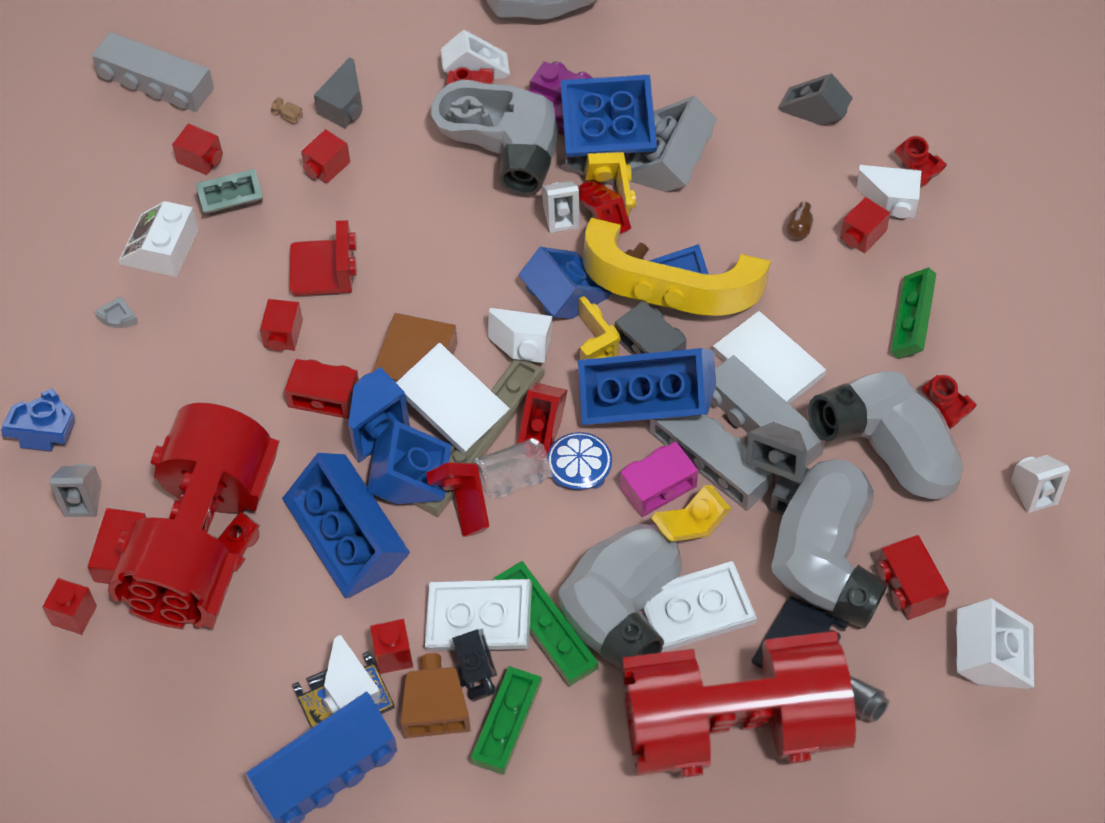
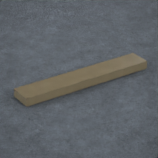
M514 359L491 390L510 408L508 413L465 455L450 443L452 445L450 462L479 464L526 401L528 389L534 384L539 383L545 376L544 369L529 361ZM454 489L446 490L445 498L442 501L412 504L438 518L455 496Z

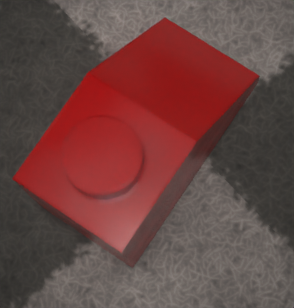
M536 383L528 389L516 448L517 453L547 460V454L555 441L562 421L568 390L541 383Z

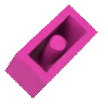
M677 442L667 447H658L647 458L639 462H631L620 472V489L641 517L650 514L696 488L698 482V469Z

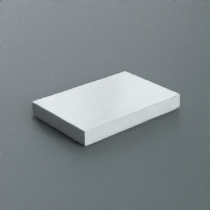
M760 311L713 346L714 354L723 362L732 355H735L788 404L792 403L826 375V369Z
M440 342L396 382L405 392L406 401L463 455L493 428L510 409Z
M733 561L675 578L663 586V591L653 597L650 602L648 601L643 609L647 621L664 640L661 652L757 623V617Z
M530 579L429 582L425 648L427 651H455L452 638L476 629H483L489 650L529 649L532 593Z

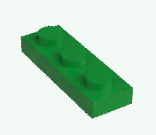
M929 267L904 276L891 353L898 359L924 351L936 280V273Z
M511 666L508 667L472 753L471 764L505 775L542 684L541 676Z

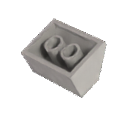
M695 95L654 111L657 151L635 152L632 154L628 162L632 172L631 182L663 192L683 188L689 183L692 177L691 173L696 163L701 159V152L706 142L711 138L713 134L712 129L717 121V118Z

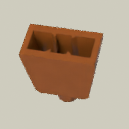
M437 653L422 655L420 657L421 670L406 673L401 714L404 739L471 732L469 713L456 668H442L441 655Z

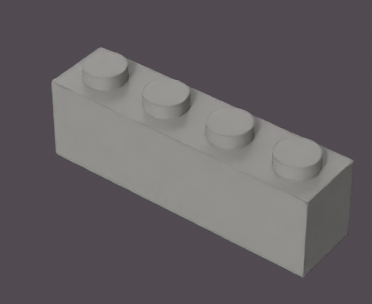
M113 32L106 36L91 55L97 75L101 78L118 82L131 90L136 89L144 92L155 99L165 100L181 109L186 108L197 112L214 89L209 68Z
M732 355L715 369L716 386L711 405L714 407L718 406L723 410L734 426L741 427L748 433L775 422L800 431L807 449L805 467L823 454L825 441L817 436L811 428L810 422L735 355Z
M707 415L650 420V434L666 447L677 442L696 466L698 473L745 511H748L773 487L775 474L746 463L747 444L742 439L734 438L725 431L722 424L715 418H709Z

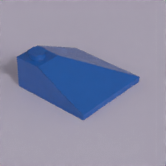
M650 74L561 80L566 157L588 156V154L657 151Z

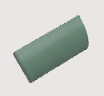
M255 169L196 183L204 214L263 199Z

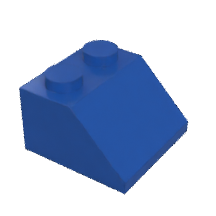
M539 246L518 274L526 283V289L532 295L538 297L544 305L543 309L554 318L573 319L578 316V299L582 296H585L591 304L595 303L597 305L612 294V292L601 287L590 278L583 266L582 257L574 251Z
M381 367L372 373L365 374L354 385L348 426L354 456L358 463L373 454L376 438L394 420L410 426L405 392Z
M394 420L375 440L367 492L395 504L442 501L445 498L446 490H443V486L428 485L426 472L450 462L452 445Z

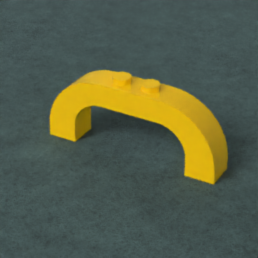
M591 218L586 227L583 266L587 274L601 287L627 298L693 314L718 316L738 313L752 307L762 298L767 287L771 265L770 260L741 254L736 266L730 271L714 275L701 274L625 254L618 248L620 224Z

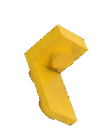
M624 152L588 154L584 169L585 179L599 182L615 179L617 192L623 198L629 218L631 208L636 206V195L634 190H630L629 182H631L632 172L630 164L625 162Z
M585 296L578 299L579 316L596 336L588 339L580 347V360L619 356V342L621 339L617 329L605 322L601 310L595 303L591 304Z
M704 485L685 509L655 512L651 518L658 526V531L661 535L674 542L709 537L732 508L712 485Z

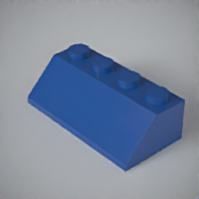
M695 348L578 360L582 425L708 415L716 386L713 350Z
M317 453L282 499L344 597L350 598L391 576L410 554V551L373 495L367 492V486L346 454Z
M366 691L245 774L256 802L271 823H301L306 814L316 807L323 808L334 799L335 794L345 787L350 788L361 782L365 774L376 766L382 767L390 762L398 750L394 735L372 697Z

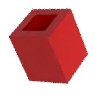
M189 123L172 143L178 164L206 176L214 166L220 163L223 156L219 136Z
M326 129L301 151L305 172L311 178H318L325 184H328L351 162L348 143Z
M864 197L843 219L840 238L850 247L856 248L865 254L887 231L890 212Z
M268 299L260 327L265 348L275 351H295L303 322L299 302Z
M57 578L42 607L52 626L82 635L97 605L88 587Z
M399 619L370 625L379 673L384 674L413 668L405 620Z

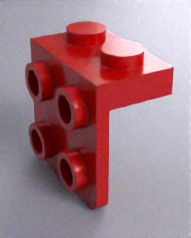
M348 220L336 221V240L293 242L290 245L289 288L292 295L352 292V276H357L356 257H352V251H357L356 232H350Z

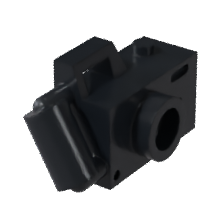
M476 629L453 637L454 649L460 662L454 668L457 670L461 688L468 686L469 697L472 701H478L494 695L495 686L491 678L497 676V672L483 629ZM461 669H462V672H463V675H464V678H465V682H464V680H463V677H462V674H461V671H460ZM483 680H484V682H485V683L480 684V685H478V686H475V685H474V683H477V682H480V681H483Z

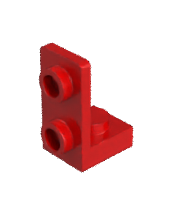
M588 181L578 187L579 203L591 210L595 219L620 224V234L632 229L621 195L597 181Z
M447 462L426 472L428 485L443 486V490L454 489L463 536H472L489 528L478 464Z

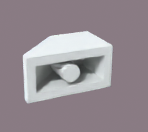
M462 30L441 48L443 71L449 74V71L465 67L470 71H480V68L494 69V79L507 78L510 75L507 53L466 30Z
M860 165L856 188L865 197L889 211L890 216L915 219L919 203L921 171Z
M573 181L556 182L551 185L542 186L543 208L549 233L578 229V186Z
M495 308L489 309L488 338L512 359L545 363L551 344L552 316Z
M1048 455L1038 458L1027 457L1016 464L1011 482L1027 513L1059 504L1070 469L1068 465Z
M341 635L334 638L324 683L326 698L323 699V702L331 715L366 691L370 694L375 704L380 702L379 688Z

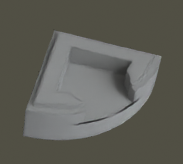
M121 296L94 311L96 318L109 327L125 328L138 324L136 316Z

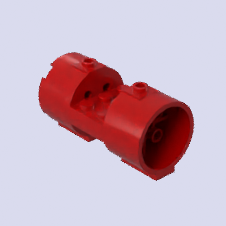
M204 402L191 403L181 407L177 412L163 446L156 445L150 464L155 465L154 478L157 479L167 492L178 498L179 501L175 500L169 519L160 517L143 518L136 522L132 521L128 533L122 531L116 546V551L120 552V558L108 586V592L115 602H119L122 599L131 606L129 610L131 614L157 625L183 629L185 623H194L193 625L197 628L206 626L214 629L236 568L238 555L228 552L219 540L208 533L215 512L236 513L246 509L257 511L277 455L280 441L271 438L265 428L257 421L235 409Z
M837 631L767 639L762 645L764 679L703 686L694 649L623 657L621 663L624 685H629L627 686V691H625L624 699L632 756H640V758H637V764H635L637 776L673 771V773L681 772L682 777L703 775V769L709 768L711 765L710 734L729 732V728L733 727V725L743 724L744 730L763 728L765 727L764 723L769 722L779 759L789 758L790 764L811 761V755H815L818 752L853 748L856 740L854 696L847 660L843 648L838 641Z

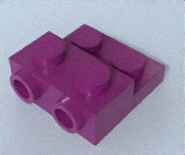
M543 61L530 80L529 92L544 96L553 103L558 133L564 135L561 80L587 79L592 77L583 71L578 74L568 71L566 66L558 61H554L552 64Z

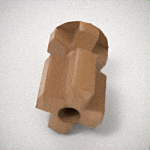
M280 97L274 100L271 107L273 114L278 115L281 112L282 118L294 124L298 123L299 118L303 117L301 107L291 102H287L284 105V99Z

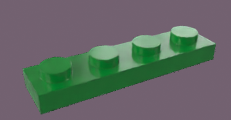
M523 561L494 577V580L530 579L532 583L530 633L569 687L599 669V663Z

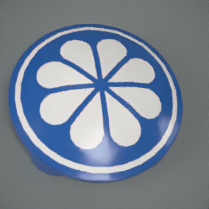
M575 432L564 435L552 444L547 454L548 471L553 478L554 484L562 488L567 487L577 490L599 488L604 484L605 478L612 467V454L609 447L602 439L590 433Z

